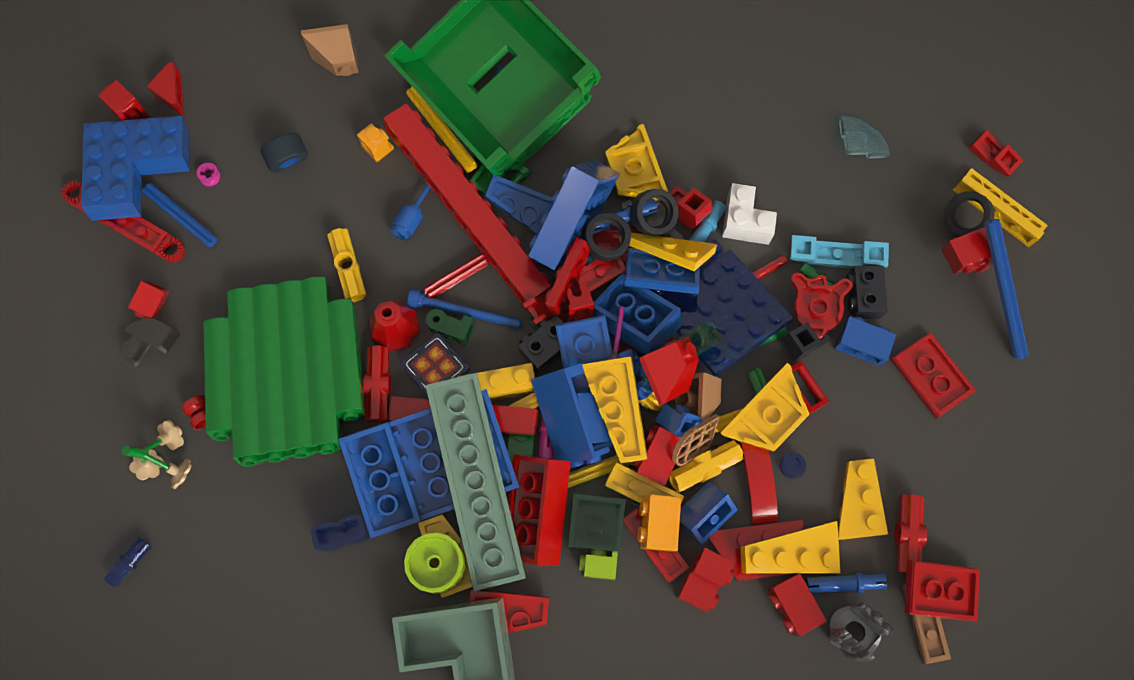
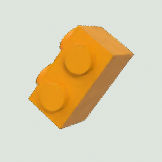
M658 495L644 496V500H641L639 514L643 516L642 527H639L637 540L641 543L640 549L678 551L681 498Z

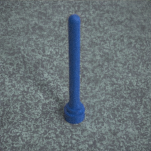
M411 288L407 300V306L414 309L426 306L513 328H521L523 325L522 321L517 318L426 297V294L418 289Z

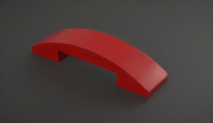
M738 441L743 451L752 525L777 522V499L769 450Z

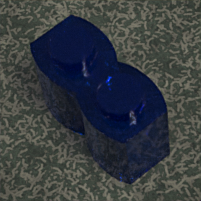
M349 515L340 519L337 523H322L310 530L314 549L323 552L338 550L345 544H360L370 538L365 519L361 515Z

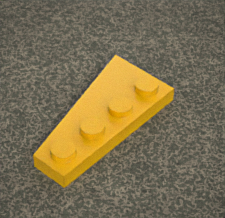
M837 521L741 546L742 573H840Z

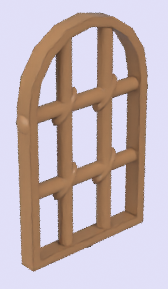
M715 414L684 433L675 446L672 456L673 463L678 466L685 465L711 448L719 415ZM709 432L708 437L703 439L704 435ZM699 438L697 444L691 447V443H693L694 440ZM686 446V449L679 454L681 448Z

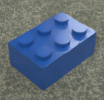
M622 273L594 302L593 317L605 315L608 332L615 336L619 307L623 306L624 314L620 339L646 355L660 349L681 326L680 308L647 288L624 286L625 275Z

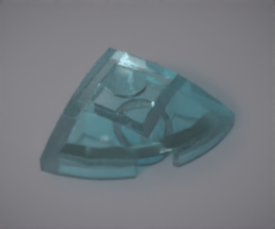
M847 115L839 116L841 138H844L846 155L866 154V158L890 157L888 145L879 131H876L862 119Z

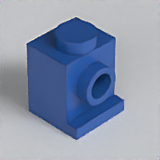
M665 403L655 421L673 435L682 437L685 432L699 424L702 417L690 413V410L681 404L676 403L673 406L670 403Z

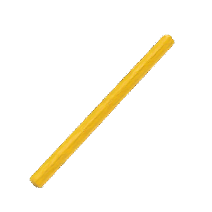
M744 408L720 416L715 433L723 431ZM618 455L572 471L569 473L568 488L610 473L615 462L627 467L632 465L633 461L621 463Z

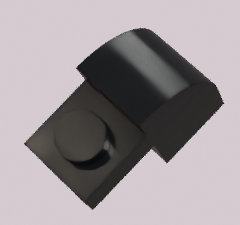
M807 322L789 332L780 342L793 361L797 362L828 343L831 339L827 333H825L822 339H819Z

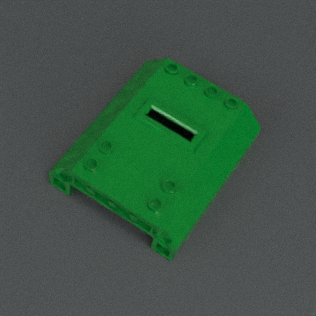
M460 0L448 10L447 14L440 21L434 23L431 29L422 38H419L411 49L400 40L385 55L387 60L495 177L502 175L504 169L511 167L513 170H516L523 166L589 103L592 97L589 93L592 85H597L601 78L596 66L530 0ZM509 52L514 58L478 92L473 85Z

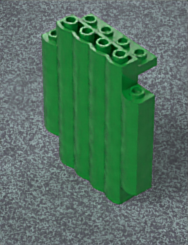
M311 277L301 281L293 280L279 284H263L253 288H237L228 291V318H213L203 321L206 433L215 441H227L232 437L233 459L242 466H254L264 461L280 462L289 457L306 458L318 452L321 454H331L341 449L339 439L345 437L341 430L340 420L355 421L359 417L365 416L357 315L352 299L331 301L330 286L325 277Z

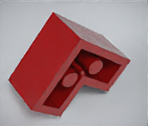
M985 227L950 240L941 249L954 275L962 271L964 274L976 271L978 274L989 269L990 265L993 264Z
M707 548L699 550L676 598L702 612H708L709 608L713 610L720 597L716 594L718 589L725 584L729 585L733 578L735 570L732 569L734 562Z

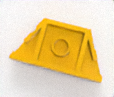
M644 124L639 125L637 131L629 137L626 135L617 145H613L605 151L608 167L620 173L615 183L618 195L635 198L639 193L651 189H663L668 192Z
M787 363L720 434L774 452L809 415L799 386L793 376L791 366Z

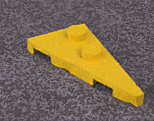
M631 233L629 244L633 248L695 271L714 255L717 246L713 243Z

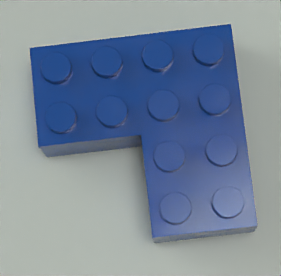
M182 116L84 123L81 207L91 221L141 217V175L190 171L189 130Z
M596 160L567 168L562 177L564 184L561 190H557L551 199L553 206L549 213H545L540 222L542 229L539 235L536 234L530 242L529 247L531 251L528 256L553 270L564 265L568 247L574 244L576 237L580 238L588 220L601 213L620 173Z

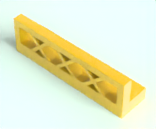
M972 168L953 189L957 194L974 191L986 196L993 205L995 211L994 219H999L1001 227L1027 247L1032 246L1045 233L1043 231L1048 226ZM968 201L984 213L982 206L978 202Z

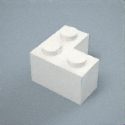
M732 183L727 196L723 238L769 245L775 233L777 212L753 209L756 187Z

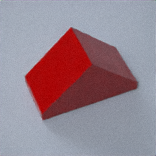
M169 62L147 87L156 99L179 115L184 114L181 73L174 62Z

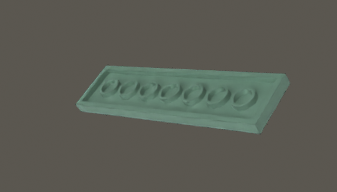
M477 373L425 385L474 591L525 579L526 575Z

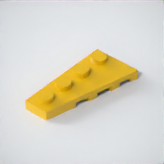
M632 357L582 364L589 388L597 402L602 419H604L620 462L625 463L648 459Z

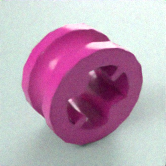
M204 163L198 167L196 174L203 185L209 187L219 182L220 172L214 164ZM207 171L212 172V174H210L211 177L209 178L205 177V175H207Z

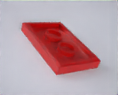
M931 332L890 359L935 419L977 391Z
M908 560L904 613L977 622L980 569Z

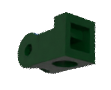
M440 309L431 310L426 315V324L433 334L467 346L475 326L472 317L464 315L461 321L446 316L444 311Z

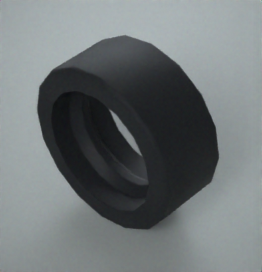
M663 189L646 190L639 193L633 200L630 207V218L639 232L646 235H662L675 226L678 219V205L675 198ZM657 198L664 204L666 216L664 222L659 226H650L644 220L643 206L648 199Z
M974 191L962 192L955 195L948 202L945 208L944 219L947 227L953 233L963 236L985 227L986 221L994 219L995 211L991 201L986 196ZM976 201L982 206L984 217L978 226L963 228L956 222L955 211L962 202Z
M605 212L597 214L589 221L584 231L583 240L586 241L590 249L589 254L599 261L609 262L618 259L624 254L631 241V231L624 218L615 213ZM601 224H611L616 227L621 234L619 246L610 251L597 247L593 240V232L596 227Z

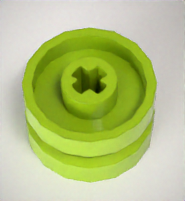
M437 532L424 534L415 539L407 549L404 559L405 573L410 582L419 590L433 594L446 593L455 588L463 579L466 570V558L460 545L448 535ZM433 559H439L440 561L437 568H433L434 566L430 565Z

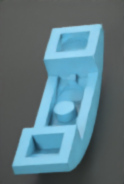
M792 235L790 259L798 262L852 269L854 266L888 267L889 243L864 241L863 244L816 241V237Z

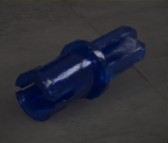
M139 537L124 555L121 554L119 556L120 560L106 574L104 580L113 587L118 586L132 569L137 568L136 564L152 549V546L147 542L138 550L145 541Z

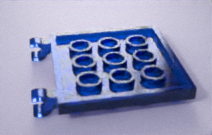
M714 239L710 242L717 245L715 254L711 256L714 261L700 270L698 294L650 290L680 308L681 326L676 332L682 339L688 336L690 338L694 335V339L698 341V348H696L697 357L716 377L792 323L793 317L731 249L724 253L719 242Z

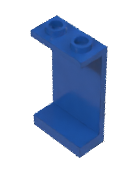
M582 363L531 379L556 459L571 461L570 468L584 464V460H586L587 464L602 460L600 455L610 452L609 447L594 450L571 377L585 373Z

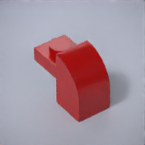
M677 185L669 192L677 202L679 222L687 228L694 229L712 211V200L694 187L687 193Z

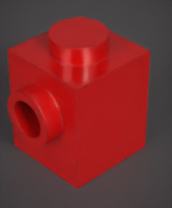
M149 280L141 281L128 308L134 310V315L145 320L158 317L170 290Z

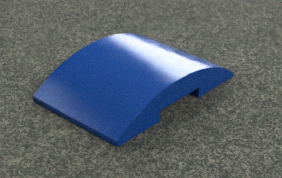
M485 389L481 392L505 492L519 488V484L488 391ZM431 408L339 439L370 538L455 509Z

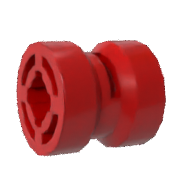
M198 395L186 401L181 407L184 414L190 417V424L194 430L206 427L205 396Z

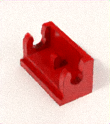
M586 282L579 283L581 295L578 297L573 296L571 288L567 289L569 301L567 322L593 317L594 302Z

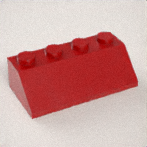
M513 454L512 466L519 488L509 491L508 504L521 559L524 563L535 566L559 565L571 461Z

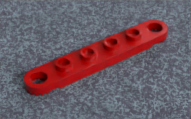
M78 181L67 182V185H64V188H62V198L71 206L85 213L81 207L82 183ZM74 189H81L78 198H70V193ZM141 217L97 220L167 262H178L185 255V246L180 240ZM177 245L176 254L170 256L166 254L169 246Z

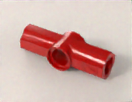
M367 347V373L364 374L363 391L364 395H366V422H388V395H391L392 388L391 374L389 373V347Z
M900 495L899 521L896 523L894 530V540L898 544L897 572L907 574L908 560L922 561V548L927 541V528L923 524L924 497L920 495Z

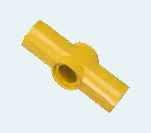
M338 228L332 230L327 236L345 299H352L353 302L360 301L367 297L348 229ZM352 262V265L349 268H342V265L344 263Z
M734 440L713 451L709 450L693 458L691 462L672 471L669 476V482L677 493L684 491L700 481L703 483L722 473V470L743 460V451Z

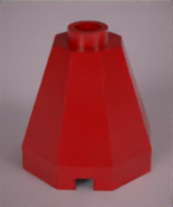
M400 300L380 303L368 319L372 342L379 346L389 347L390 352L410 348L413 343L412 341L420 333L416 310Z

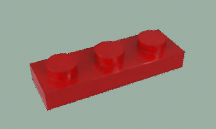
M639 507L622 519V522L637 542L638 529L642 527L643 517L639 514ZM643 549L667 583H670L690 568L678 551Z

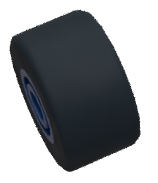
M288 133L276 137L264 144L260 151L268 169L272 172L282 171L302 162L308 157V151L300 135L297 133Z

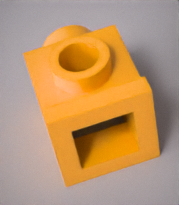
M372 123L357 134L361 147L376 163L394 149L393 145L388 141L389 137L381 128H376Z

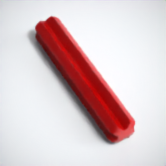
M480 253L423 288V291L427 297L435 298L488 266V260L483 253Z

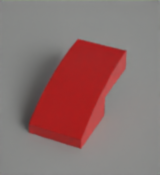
M988 130L982 132L968 147L983 162L1006 177L1010 176L1024 161L1009 144L1002 146Z

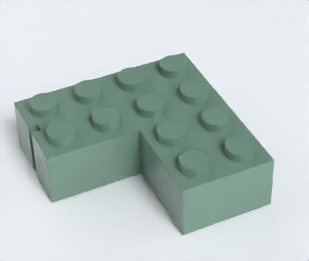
M503 597L404 611L392 617L399 672L452 665L454 680H515Z

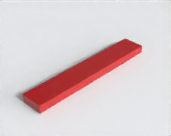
M391 396L387 421L392 422L430 409L429 399ZM492 405L501 433L535 436L538 418L537 409Z

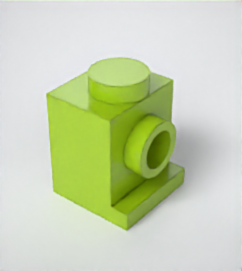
M591 550V555H580L579 570L584 571L583 577L615 580L618 552H612L611 557H607V552L596 550Z

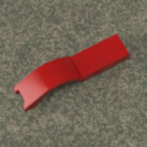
M620 257L609 262L596 260L585 266L581 278L574 282L575 296L581 295L579 283L586 282L590 293L619 277L622 273L624 274L626 266ZM546 294L536 298L533 297L522 304L523 308H528L534 317L533 323L535 326L548 317L550 319L554 317L545 304ZM567 302L565 311L568 310L569 302Z

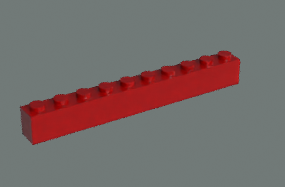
M406 103L383 118L384 129L481 253L485 255L488 262L521 304L533 297L536 298L546 294L551 288L549 277L544 272L540 273L535 266V260L528 256L529 253L525 254L522 250L519 239L515 235L511 236L506 230L507 226L504 220L499 216L496 217L492 212L493 209L489 201L480 197L473 181H468L463 175L464 171L457 162L453 163L450 159L447 148L443 144L439 145L435 140L436 136L432 129L423 125L419 113L415 109L412 110Z

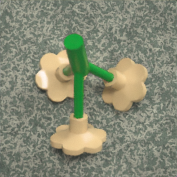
M166 420L157 426L160 435L156 438V441L143 448L125 445L122 448V454L133 457L134 461L130 464L129 469L132 473L136 474L139 480L157 477L160 474L159 468L162 467L166 469L167 473L173 475L171 488L176 489L184 482L192 465L190 464L191 460L188 458L179 466L172 463L167 464L161 457L157 456L156 451L152 450L154 447L164 444L169 449L175 450L184 444V440L181 437V429L178 426H174L172 421Z

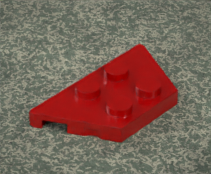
M803 520L717 530L708 540H710L719 555L734 562L732 569L735 570L733 577L736 581L788 575L789 573H742L741 546L801 531L804 522Z

